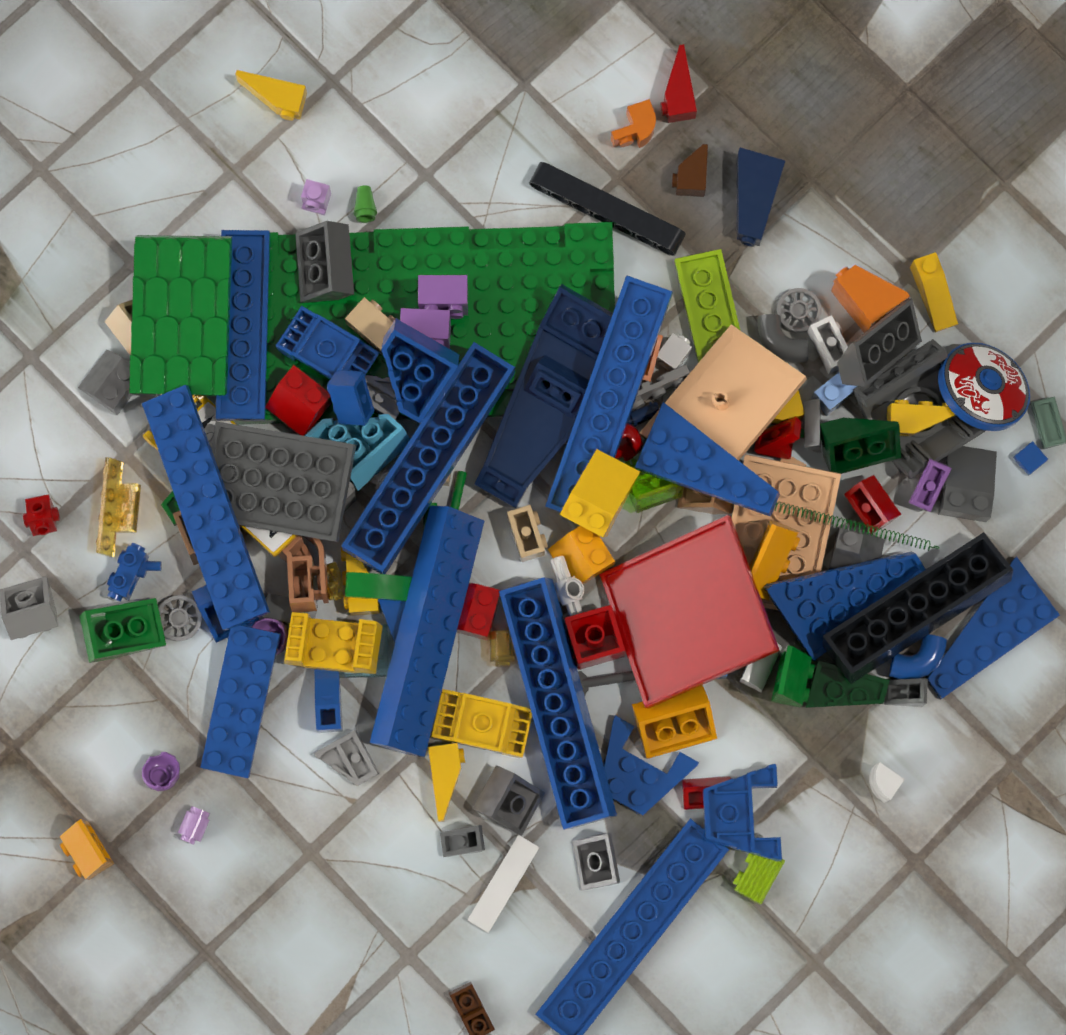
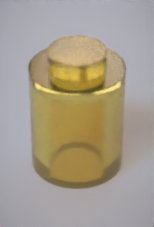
M510 631L490 632V662H494L496 667L510 666V662L515 661V649Z

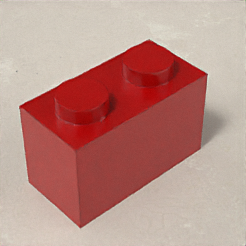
M874 475L860 481L844 493L865 525L868 524L869 527L873 525V527L877 526L878 529L884 528L902 515ZM872 526L869 529L870 533H872L873 531Z

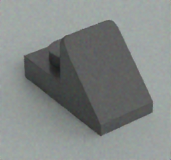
M482 825L440 833L443 857L478 853L485 850Z

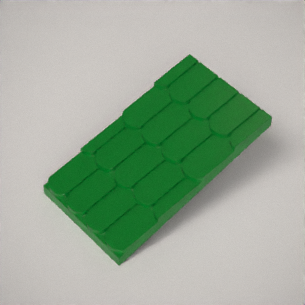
M137 235L135 237L130 393L165 394L183 385H187L192 395L227 394L232 236Z

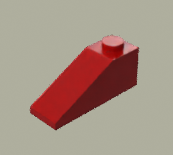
M684 44L679 45L666 87L664 102H660L662 116L667 117L668 123L696 119L697 109Z

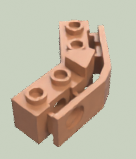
M299 535L278 554L287 563L289 604L292 612L317 611L316 600H323L324 604L329 603L326 554L320 539L305 537L315 545L319 553V566H315L312 555L304 544L302 536ZM317 576L318 590L313 589V578Z

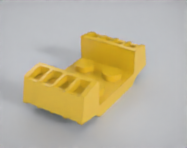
M292 612L284 664L320 670L376 674L383 626L377 621L359 619V623L315 619L311 618L308 613Z
M442 689L431 737L448 743L455 742L500 752L506 756L523 758L532 712L530 708Z

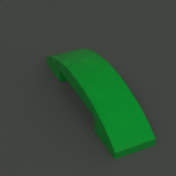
M346 572L345 597L406 602L412 577Z

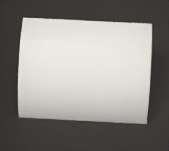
M778 644L780 651L747 665L739 682L762 692L782 650V646Z
M881 762L873 766L869 777L872 792L883 803L892 799L905 780Z

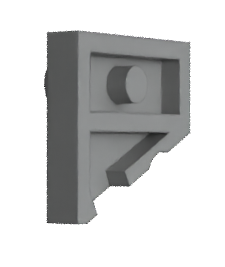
M365 375L374 411L380 415L389 414L396 420L400 412L390 378L381 379L377 376Z
M357 730L314 753L315 757L327 763L336 772L344 775L356 786L380 774Z

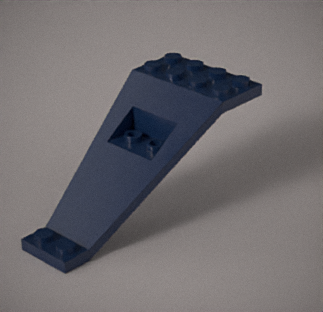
M563 284L558 288L538 328L484 466L474 483L475 485L517 508L528 486L570 437L612 318V312ZM544 380H547L550 386H546ZM565 392L569 393L571 398H567Z

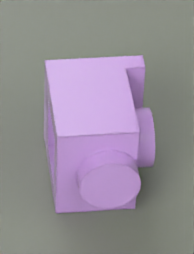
M306 179L301 195L302 209L325 216L331 197L330 186Z

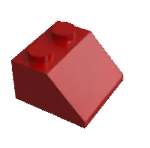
M293 365L278 383L266 405V409L296 433L305 436L331 405L332 399L327 390Z
M469 583L457 633L488 641L500 600L499 591L501 590Z
M612 605L564 618L578 670L625 657L626 650Z

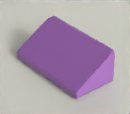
M929 459L909 503L931 512L952 468Z

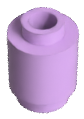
M191 806L190 811L186 812L178 833L182 834L181 840L193 845L196 840L201 842L210 821L208 820L210 813Z

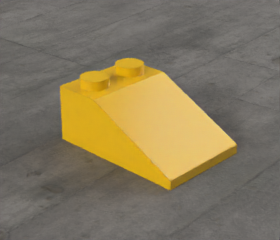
M596 449L571 491L560 515L603 538L607 537L640 471Z

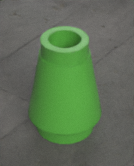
M363 185L357 188L354 216H356L358 222L369 223L375 220L377 209L371 187Z

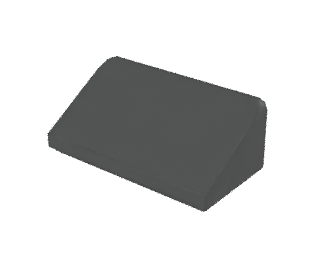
M812 399L804 403V447L821 453L820 399Z

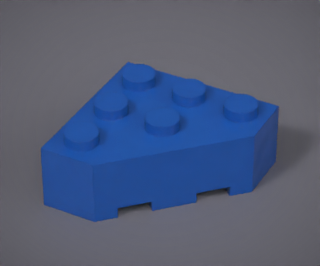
M396 318L383 338L382 353L386 360L399 412L421 423L457 369L459 354Z

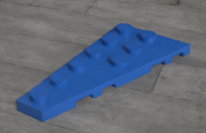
M664 402L662 403L635 468L640 472L771 517L780 495L779 492Z

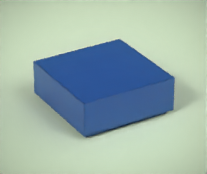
M1033 441L1013 457L1028 476L1048 460Z

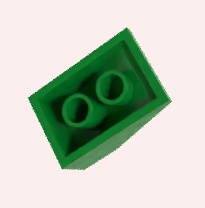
M156 598L87 610L80 615L89 663L166 646Z
M787 645L780 655L771 702L799 708L803 705V702L807 703L810 688H806L807 679H812L815 667L814 664H811L812 657L793 646Z

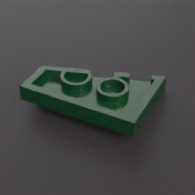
M818 660L805 708L884 704L890 680L866 674L850 684L837 665Z

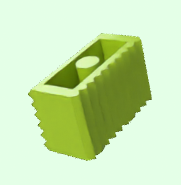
M748 853L745 862L748 863L744 872L739 870L733 880V884L736 885L734 891L761 905L785 860L774 861Z

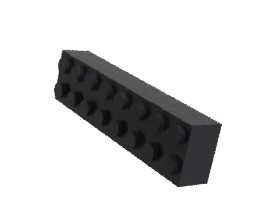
M983 532L823 635V648L850 684H852L1012 580L1013 568Z

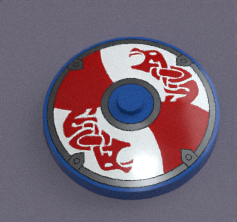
M966 343L954 348L940 365L938 384L941 395L951 411L965 423L981 430L1001 431L1014 426L1026 413L1030 403V389L1027 379L1017 363L1003 351L983 343Z

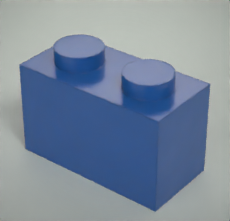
M337 370L327 384V391L331 396L333 411L337 416L338 423L365 426L374 413V407L364 373L360 371Z

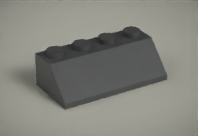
M912 298L906 299L849 345L837 362L842 384L860 387L868 386L922 342Z

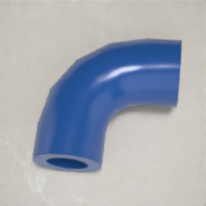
M930 634L923 637L920 650L912 656L897 654L892 658L889 676L899 679H919L929 675L939 666L945 653L947 639Z

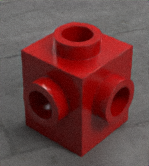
M50 495L25 499L26 513H23V521L26 528L30 527L33 536L56 532V521H60L58 508L54 507Z

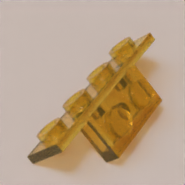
M105 457L101 507L98 517V537L96 539V553L108 557H114L116 533H137L141 485L121 484L123 462L111 457Z

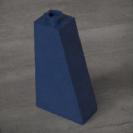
M740 147L737 155V240H740L745 246H760L785 160Z

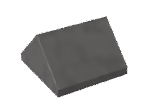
M611 833L572 842L581 891L620 883Z

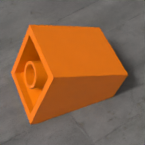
M857 265L850 269L845 267L836 274L837 278L833 281L834 285L831 289V292L864 333L910 297L908 292Z

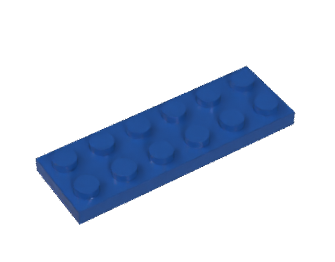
M238 625L230 629L200 768L244 778L250 777L281 633L244 625Z

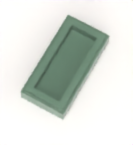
M1055 396L1031 402V409L1043 449L1066 444V434Z

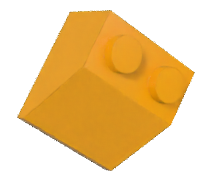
M582 526L572 530L548 548L552 558L564 556L571 577L575 576L582 584L587 583L615 565V560L600 536Z
M80 819L60 836L62 840L60 847L67 857L72 856L75 864L72 866L80 878L84 876L85 879L90 880L114 864L88 821Z

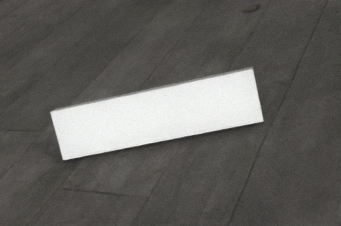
M520 835L517 836L467 921L487 933L490 932L540 847Z

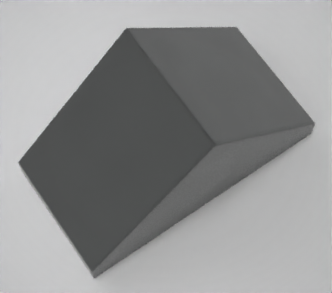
M928 679L890 680L884 705L923 707L927 704Z

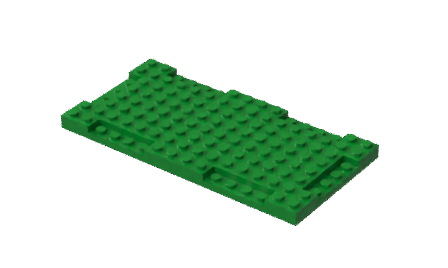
M612 222L566 223L564 226L488 229H469V226L374 229V232L349 233L354 295L340 300L301 303L296 234L279 235L278 232H270L266 405L278 383L293 365L327 390L329 378L297 359L295 361L291 360L276 348V344L301 306L324 317L372 347L346 325L345 318L364 297L369 302L371 300L377 302L382 307L381 312L387 317L391 315L395 319L400 320L401 308L419 309L418 275H467L468 316H463L461 319H451L450 349L459 354V365L473 342L515 367L513 378L487 416L503 417L538 328L558 288L562 284L608 311L614 312ZM379 353L366 375L377 376L381 379L389 377L388 367L383 355ZM544 380V384L550 386V383ZM565 392V396L571 398V395ZM331 403L317 422L333 418L334 421L338 420L333 411V403ZM267 409L265 421H233L237 425L284 423ZM374 411L370 418L379 417L380 414ZM401 412L396 418V420L411 419L410 417L402 414Z

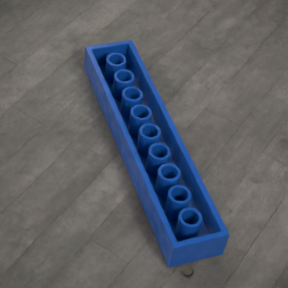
M473 342L341 545L343 551L378 573H387L515 374L514 366Z
M430 506L370 743L407 755L425 757L484 520L449 506Z
M543 577L499 591L563 830L573 829L617 816L553 579Z

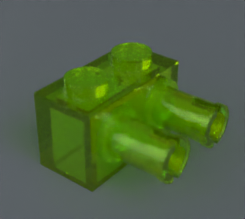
M632 459V465L630 461L625 462V464L635 468L637 460ZM640 472L629 493V497L636 513L681 498L682 486L649 474L643 475Z

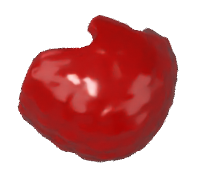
M628 423L615 456L616 459L624 458V461H628L639 454L643 446L638 430Z

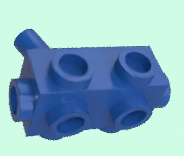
M132 543L131 546L128 545L126 551L122 550L118 557L117 563L119 566L116 573L112 572L108 579V597L121 602L122 598L129 601L139 578H145L147 571H161L162 562L148 561L149 556L144 552V547Z

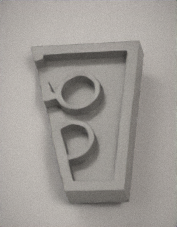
M686 364L661 375L656 379L657 383L653 384L649 381L642 383L632 410L634 411L644 406V401L651 397L654 400L666 394L665 390L673 386L675 389L678 388L690 373Z

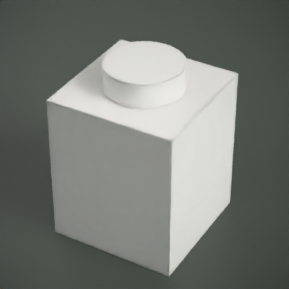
M672 333L660 349L656 362L669 372L679 368L691 353L692 346L689 345L690 341L680 334L676 336Z

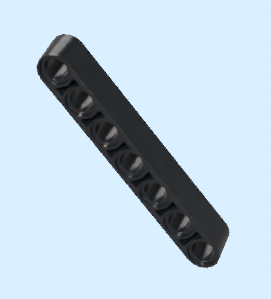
M540 162L529 181V185L534 189L601 222H612L613 228L665 254L675 256L686 235L680 228L548 163Z

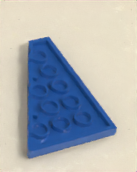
M910 551L769 583L763 588L806 653L815 661L826 652L823 648V635L926 569L917 554Z

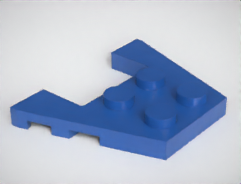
M615 715L604 766L613 800L643 816L694 770L699 762L679 752L667 774L623 749L635 726Z
M771 764L766 768L755 770L741 777L703 789L705 840L774 861L782 860L781 837H754L752 789L777 788L776 764Z

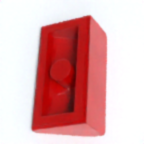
M731 777L682 780L684 810L703 809V789L730 780Z

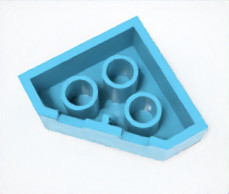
M381 414L379 417L370 418L365 426L339 424L338 420L334 421L333 418L322 419L305 435L356 445L350 481L358 491L402 452L410 441L405 429L389 414Z

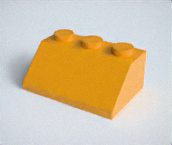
M770 519L749 566L759 595L766 600H769L770 597L763 587L766 584L778 582L780 573H786L790 564V560L787 559L791 550L795 552L800 538L797 537V530Z
M703 685L649 709L645 708L643 701L632 704L636 725L647 759L717 739L710 701Z

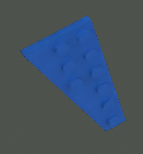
M1017 556L1010 563V566L1013 568L1012 580L984 599L962 632L942 657L939 666L927 678L928 683L940 699L950 694L1060 616Z

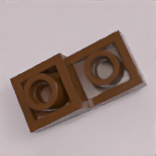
M471 982L449 993L469 1035H486L495 1030Z

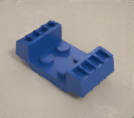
M303 306L300 307L276 344V348L280 353L293 361L299 360L330 380L337 370L360 371L365 376L380 353L359 338Z

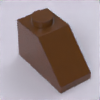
M708 144L700 146L678 165L677 173H673L672 188H676L677 196H705Z

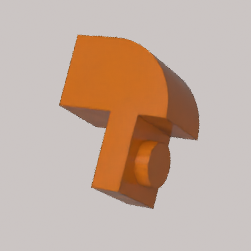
M650 99L627 107L626 115L630 125L611 132V141L614 147L619 145L620 147H626L636 140L639 148H641L652 139L656 116Z

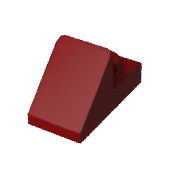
M795 416L764 430L755 442L754 451L758 454L791 459L793 443L800 438L802 422Z

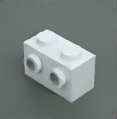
M831 315L810 325L807 331L828 374L839 370L837 362L850 345L848 342H845L842 336L843 331L837 321L835 322Z

